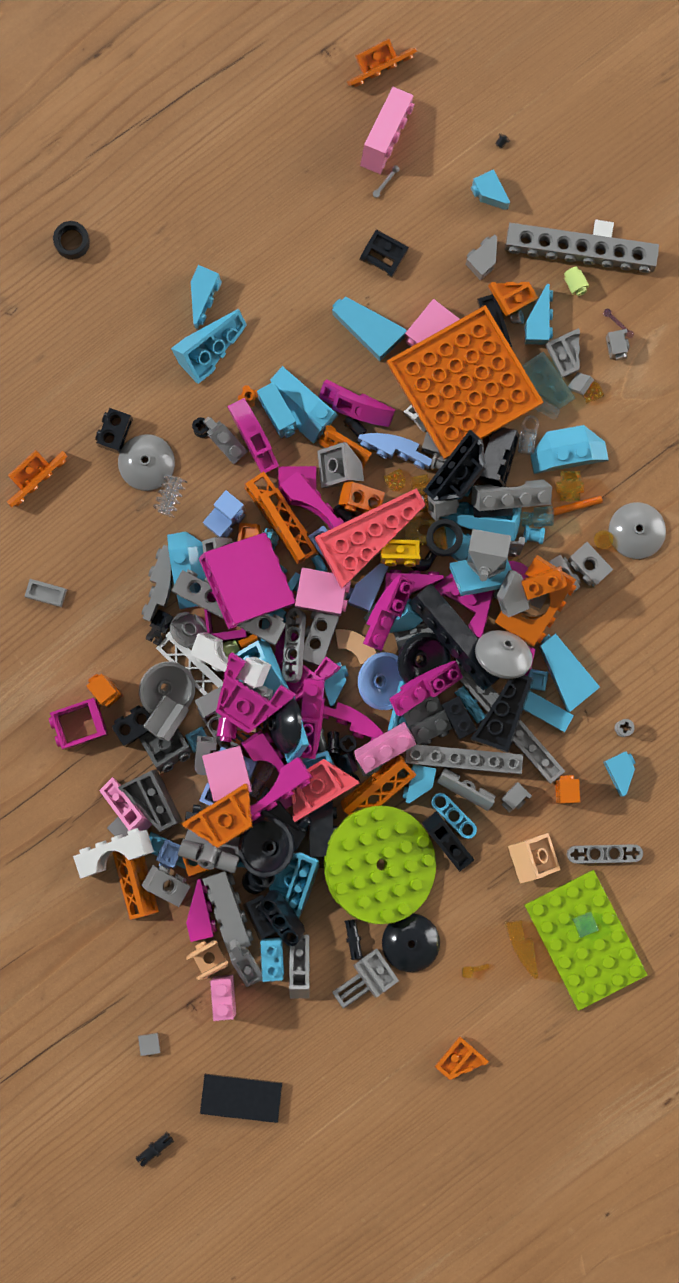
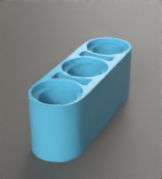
M442 793L433 796L431 800L432 807L460 836L467 839L475 836L477 832L475 824L448 796ZM439 796L443 797L446 801L442 808L435 805V799ZM452 810L459 813V819L455 822L449 819V813ZM466 824L471 825L473 828L470 835H465L462 832V828Z

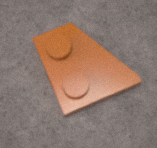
M491 282L488 285L506 317L538 299L530 282Z
M459 1036L436 1063L435 1068L451 1080L463 1073L472 1071V1069L486 1065L489 1061Z

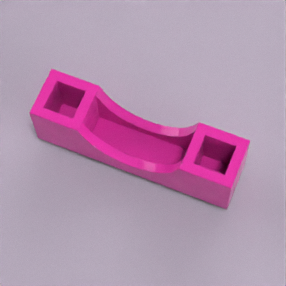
M259 730L241 743L253 762L263 760L272 763L276 767L279 776L280 770L284 766L281 759L284 757L278 748L275 750L270 744L273 741L267 732L263 734ZM292 796L286 800L283 798L279 800L285 809L293 805Z

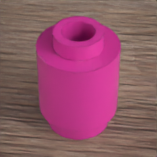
M221 716L216 736L220 737V741L231 742L232 739H236L238 726Z

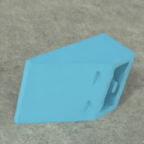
M258 640L235 653V655L243 660L249 657H257L271 664L263 686L272 689L273 695L280 685L289 689L269 642Z

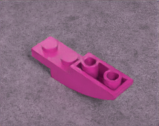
M327 379L323 382L319 398L332 404L333 410L363 422L386 427L391 425L395 409L363 393L359 396Z
M245 398L227 406L260 473L263 471L266 473L278 467L279 464L271 450L272 447Z
M398 575L386 588L366 623L370 625L363 644L382 651L396 616L401 617L415 581Z
M452 661L414 678L401 686L400 692L389 698L396 715L402 716L428 697H436L462 679L463 676L457 662Z
M304 679L301 719L309 745L300 756L301 758L316 759L323 720L325 680Z
M338 702L336 709L324 706L323 718L329 720V717L336 718L337 723L346 726L348 723H351L349 731L353 732L352 736L361 739L366 736L370 737V741L384 734L368 717L345 704Z

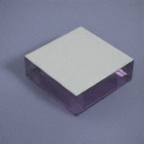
M595 219L592 235L612 237L614 223Z

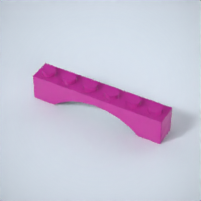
M296 471L279 485L281 494L291 505L310 510L319 516L330 529L345 523L340 517L337 518L333 514L334 510L328 503L325 504L322 501L318 490L310 487L309 480L305 475H300Z
M297 757L283 766L272 789L259 802L250 806L252 821L261 816L260 812L267 809L269 811L278 805L276 802L281 798L286 800L294 794L293 790L296 788L303 789L310 784L309 780L313 777L301 758Z

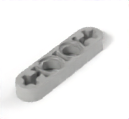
M298 608L290 609L286 616L282 676L290 683H297L301 679L303 668L306 615ZM298 614L299 618H296V621L293 620V617H296ZM295 631H298V633H299L298 639L295 640V641H292V640H291V635H292V633L295 632ZM296 650L297 657L294 660H291L290 653L291 651ZM295 671V675H292V677H290L289 673Z
M634 844L571 846L567 850L566 855L572 863L638 862L643 857V850L640 846ZM625 847L626 852L632 851V848H635L639 855H636L635 859L631 855H625L626 859L623 860L624 852L622 848ZM584 848H587V860H584L585 856H578L577 860H574V857L570 855L574 852V849H577V852L583 853ZM594 848L600 851V857L596 860L590 857V851ZM612 848H617L620 852L617 859H612L609 856V851Z

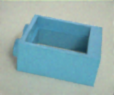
M274 382L257 390L258 399L280 438L284 436L288 438L295 434V430H297L296 420Z
M281 937L263 938L261 940L262 982L282 981L284 978L283 943Z

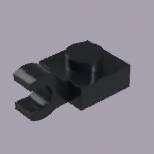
M158 609L150 624L152 629L147 634L146 640L152 642L155 637L153 644L159 646L162 642L161 633H166L174 617Z
M353 752L334 757L336 766L360 783L359 777L354 774L358 770Z

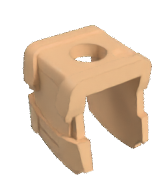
M215 939L209 943H206V941L199 943L195 946L196 950L186 957L187 960L193 957L202 973L196 977L197 980L206 979L228 966V960L225 959ZM208 952L213 953L215 956L214 962L210 964L204 961V955Z

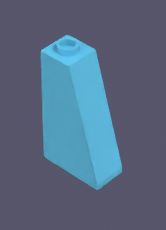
M344 297L342 300L338 299L332 306V315L379 362L405 338V333L407 332L405 328L348 297Z
M548 634L543 638L539 649L566 711L571 712L599 689L600 686L556 634L552 637Z

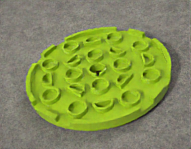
M371 806L350 814L331 835L327 854L324 858L325 878L334 900L349 915L367 923L390 924L407 918L424 903L434 883L436 857L428 833L413 816L395 807ZM380 859L385 862L382 870L377 868V862Z

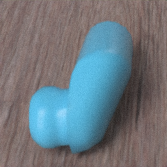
M314 556L311 560L316 567L315 570L327 572V567L321 556Z

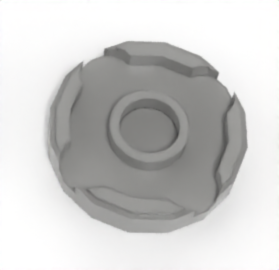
M190 612L179 613L174 617L170 625V633L173 639L185 648L193 647L198 633L207 632L205 622L198 615L189 614Z

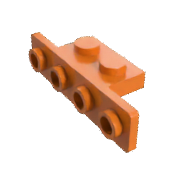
M390 39L376 44L355 55L362 74L347 81V84L357 87L363 84L364 79L369 76L372 79L379 76L381 70L385 68L390 70L396 67V62L402 59L403 62L410 60L414 57L413 54L417 52L416 48H410L396 55Z
M37 450L30 454L8 475L20 490L7 503L11 507L14 505L16 507L24 501L23 497L26 494L33 493L38 488V483L42 480H47L56 467L60 468L66 462L68 457L66 453L62 451L50 463Z

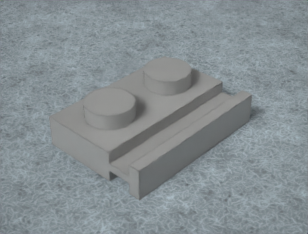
M374 949L353 965L375 998L399 981L378 949Z

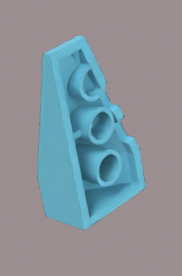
M237 309L185 337L172 347L171 350L180 366L199 384L213 373L219 359L224 358L227 348L237 340L247 324L240 310Z
M282 366L270 381L276 385L296 420L298 430L314 444L324 433L325 427L331 425L338 414Z
M459 502L457 513L446 517L441 516V518L453 520L458 525L471 530L476 529L510 535L511 541H515L519 531L522 507L513 508V516L474 517L473 506L468 502Z

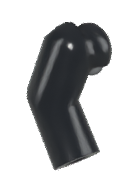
M429 551L425 559L420 560L419 565L411 568L414 571H426L431 567L437 555Z

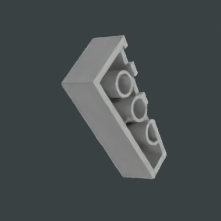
M224 871L204 878L203 882L204 885H208V897L212 905L214 904L215 906L214 914L217 922L221 925L220 931L228 953H231L229 942L234 939L238 941L241 948L251 946V941L254 939L251 930H247L245 922H247L245 911H241L239 903L242 902L239 893L235 892L233 885H235L233 874Z

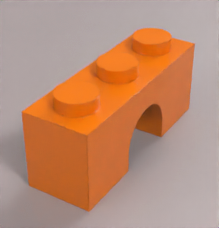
M95 674L88 680L89 684L86 687L101 705L109 708L123 697V694L111 679L103 674Z

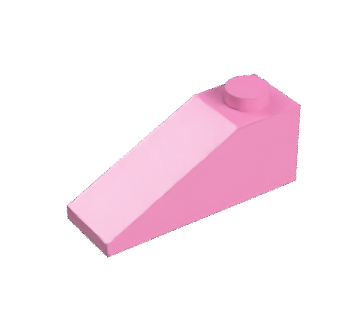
M112 777L99 791L129 831L136 828L139 831L147 830L152 823L130 801L126 794L118 789L122 785Z

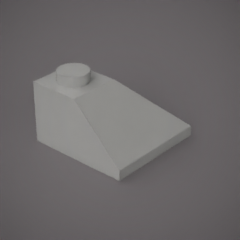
M343 442L317 451L321 488L343 486L344 482L360 483L364 481L362 462L347 443Z

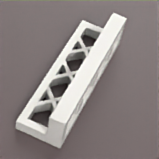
M170 631L165 635L166 638L161 644L156 647L171 662L178 663V656H186L189 659V667L186 668L189 669L190 673L191 669L202 671V680L194 681L195 687L203 695L208 694L205 691V683L213 682L218 688L223 686V681L204 663L196 661V657L190 655L191 650L189 648L179 645L173 639ZM171 641L175 645V654H167L162 648Z

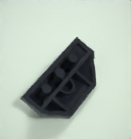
M472 430L468 431L423 490L433 501L457 500L465 496L486 469L483 440Z

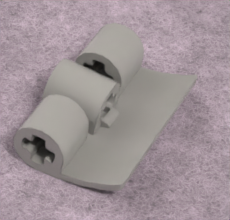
M444 768L437 781L438 784L489 811L495 802V795L483 788L476 791L474 783L468 780L460 782L458 781L460 775Z
M188 829L186 837L180 845L178 856L196 861L204 869H213L215 867L235 873L240 860L238 852L240 838L235 837L217 848Z

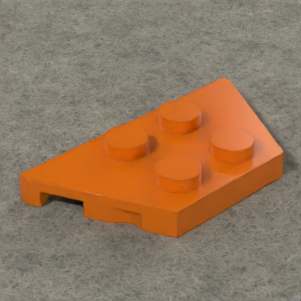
M247 783L243 784L183 822L182 825L215 847H221L252 827L249 785Z

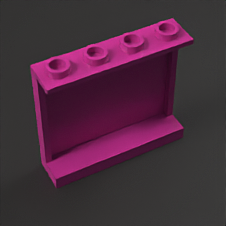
M266 533L204 552L198 558L228 629L236 627L239 623L285 607L288 609L296 603L294 593L287 584V577L280 568L279 558L274 554L272 542Z

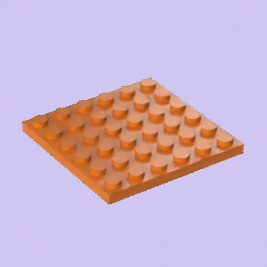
M486 305L386 362L444 460L451 455L469 430H472L482 439L544 403Z

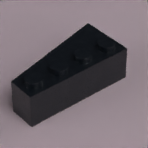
M523 675L508 680L480 726L473 734L472 741L509 753L533 683L532 677Z

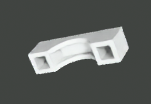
M208 632L198 633L190 655L196 657L195 660L200 663L212 665L211 668L216 671L225 672L228 658L223 650V640ZM257 657L246 658V664L236 679L243 681L246 686L252 689L263 686L271 664Z
M136 828L128 831V835L125 837L122 834L112 837V842H99L95 844L96 848L94 849L87 847L79 850L80 854L73 856L80 879L105 871L107 859L113 851L122 853L128 860L153 853L154 850L147 830L139 831Z

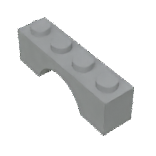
M544 479L526 481L524 485L518 487H498L491 484L472 486L471 504L479 511L551 505L552 486Z

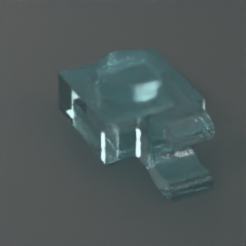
M553 506L534 507V512L520 513L522 526H531L532 524H534V527L553 526Z

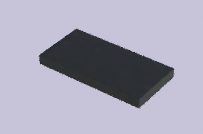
M205 1073L200 1114L278 1123L282 1082Z

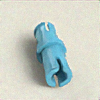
M465 686L454 692L457 697L460 696L466 710L472 715L476 723L485 718L486 715L477 704L478 701L473 699Z

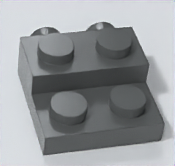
M438 696L428 697L403 714L417 745H428L432 742V738L436 736L444 737L449 734L448 730L452 729Z
M178 728L169 742L160 740L151 732H147L139 737V740L160 773L171 771L175 763L187 761L190 758V754L193 753Z

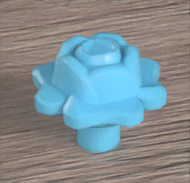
M265 528L263 533H266L267 537L270 538L272 549L274 550L278 544L279 536L274 532V529Z

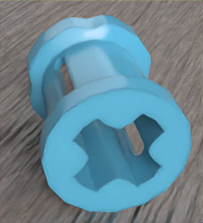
M525 525L523 535L525 542L533 541L543 544L545 528H529L528 525Z

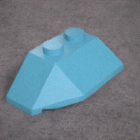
M585 425L546 432L530 455L534 474L609 460L605 441Z
M188 532L167 535L174 585L181 571L187 572L188 569L197 573V578L204 581L206 575L198 559L203 554L202 542ZM197 583L190 586V591L194 594L201 590V586ZM177 595L180 609L198 606Z
M301 852L295 853L287 868L275 875L274 882L269 887V890H277L284 896L298 918H300L310 896L319 869V861Z

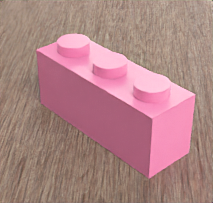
M403 722L355 750V758L366 774L415 746L416 742L407 725Z

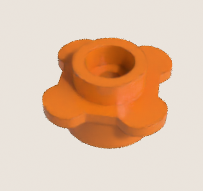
M245 385L242 388L241 395L238 396V401L245 398L248 405L254 407L258 398L257 390H253L248 385Z

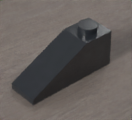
M437 811L422 822L425 829L459 872L474 861V858Z

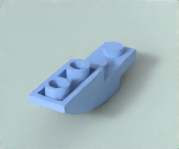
M383 433L360 434L358 437L360 446L367 450L373 449L377 451V455L384 459H387V457L392 459L394 453H397V457L404 461L411 460L419 469L424 470L426 468L429 470L432 459L417 452L419 444L412 440Z

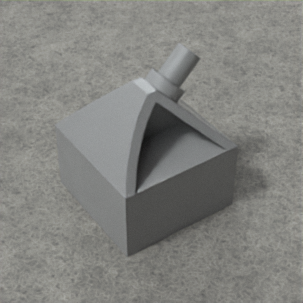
M476 529L472 530L467 564L480 577L481 581H486L487 578L493 577L505 570L511 541L510 535Z

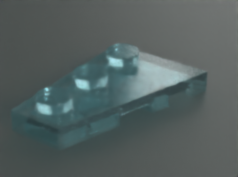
M544 351L522 365L539 395L558 410L575 399Z

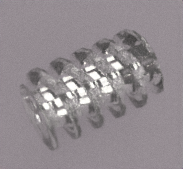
M164 476V480L167 483H161V487L165 490H159L158 493L162 497H156V501L159 504H154L153 508L160 514L175 518L171 511H178L174 504H180L176 497H183L179 493V490H185L181 483L188 482L176 476Z

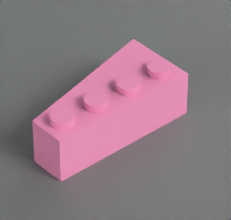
M392 87L364 144L360 166L378 174L382 173L387 159L391 156L393 146L399 139L400 130L404 129L406 125L407 114L410 115L414 108L412 94Z

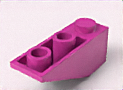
M390 570V573H386L385 590L398 575H402L415 581L411 596L423 590L429 584L434 585L442 581L444 575H439V572L434 571L428 572L427 575L420 574V571H409V574L401 573V570Z
M202 878L197 880L186 921L190 942L215 936L214 932L217 931L216 922L211 920L210 913L213 912L212 904L206 898L208 887L204 885Z

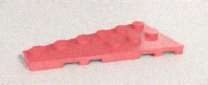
M417 488L315 537V541L341 589L425 507L426 504Z

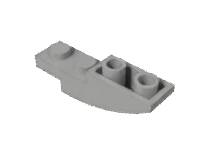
M163 545L162 549H158L155 557L158 560L156 565L151 567L148 575L151 577L150 581L156 584V586L151 587L148 596L151 597L150 601L144 605L141 614L144 615L143 619L150 623L156 614L158 606L166 608L172 588L173 574L168 546Z

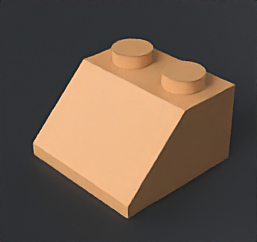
M549 833L508 846L520 883L536 880L561 870Z

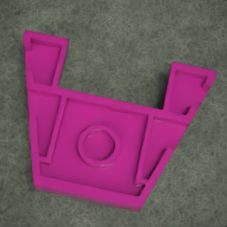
M450 573L434 587L442 597L445 595L476 613L468 627L477 638H480L484 634L495 590L461 596L454 577Z
M286 626L282 631L280 640L277 641L275 647L277 649L274 654L281 672L283 669ZM293 632L291 640L295 641L299 636ZM325 657L315 672L303 665L301 679L297 683H290L288 681L286 683L289 690L296 694L295 699L298 702L303 698L305 678L327 680L339 671L341 667L328 657ZM295 671L289 673V676L295 675Z
M230 653L216 713L245 732L250 733L296 694L280 685L269 701L236 679L246 661L234 653Z

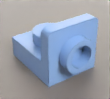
M165 839L156 859L160 862L159 866L162 865L169 870L171 867L176 868V863L180 857L178 856L179 844Z

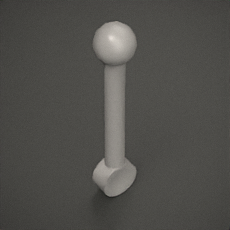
M397 165L392 167V172L378 190L373 191L374 198L380 197V192L395 173L399 172Z

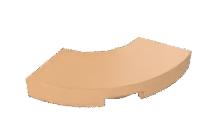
M346 629L335 630L338 649H346L352 652L358 658L360 665H363L372 655L377 654L374 648L363 644L365 637L359 633Z

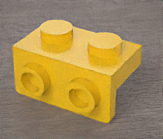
M391 540L380 551V564H385L386 566L404 564L406 567H414L419 565L421 560L420 540Z

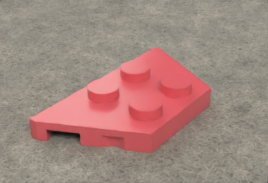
M325 759L309 767L308 771L313 777L309 780L310 784L303 789L298 787L293 790L294 822L360 784L359 781Z

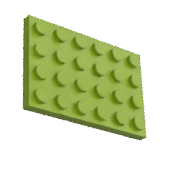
M594 870L524 904L578 1011L647 976Z

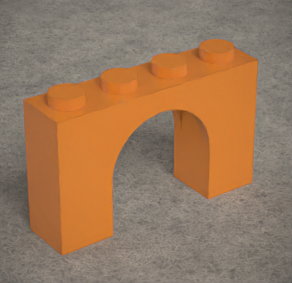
M537 555L525 574L532 576L555 568V566ZM563 572L567 585L565 588L549 593L550 606L542 615L528 616L521 612L507 617L501 611L495 623L517 635L533 647L536 642L540 644L546 635L543 631L546 627L550 628L556 620L553 617L557 610L561 612L565 606L564 598L567 594L571 596L577 587L574 585L576 579Z

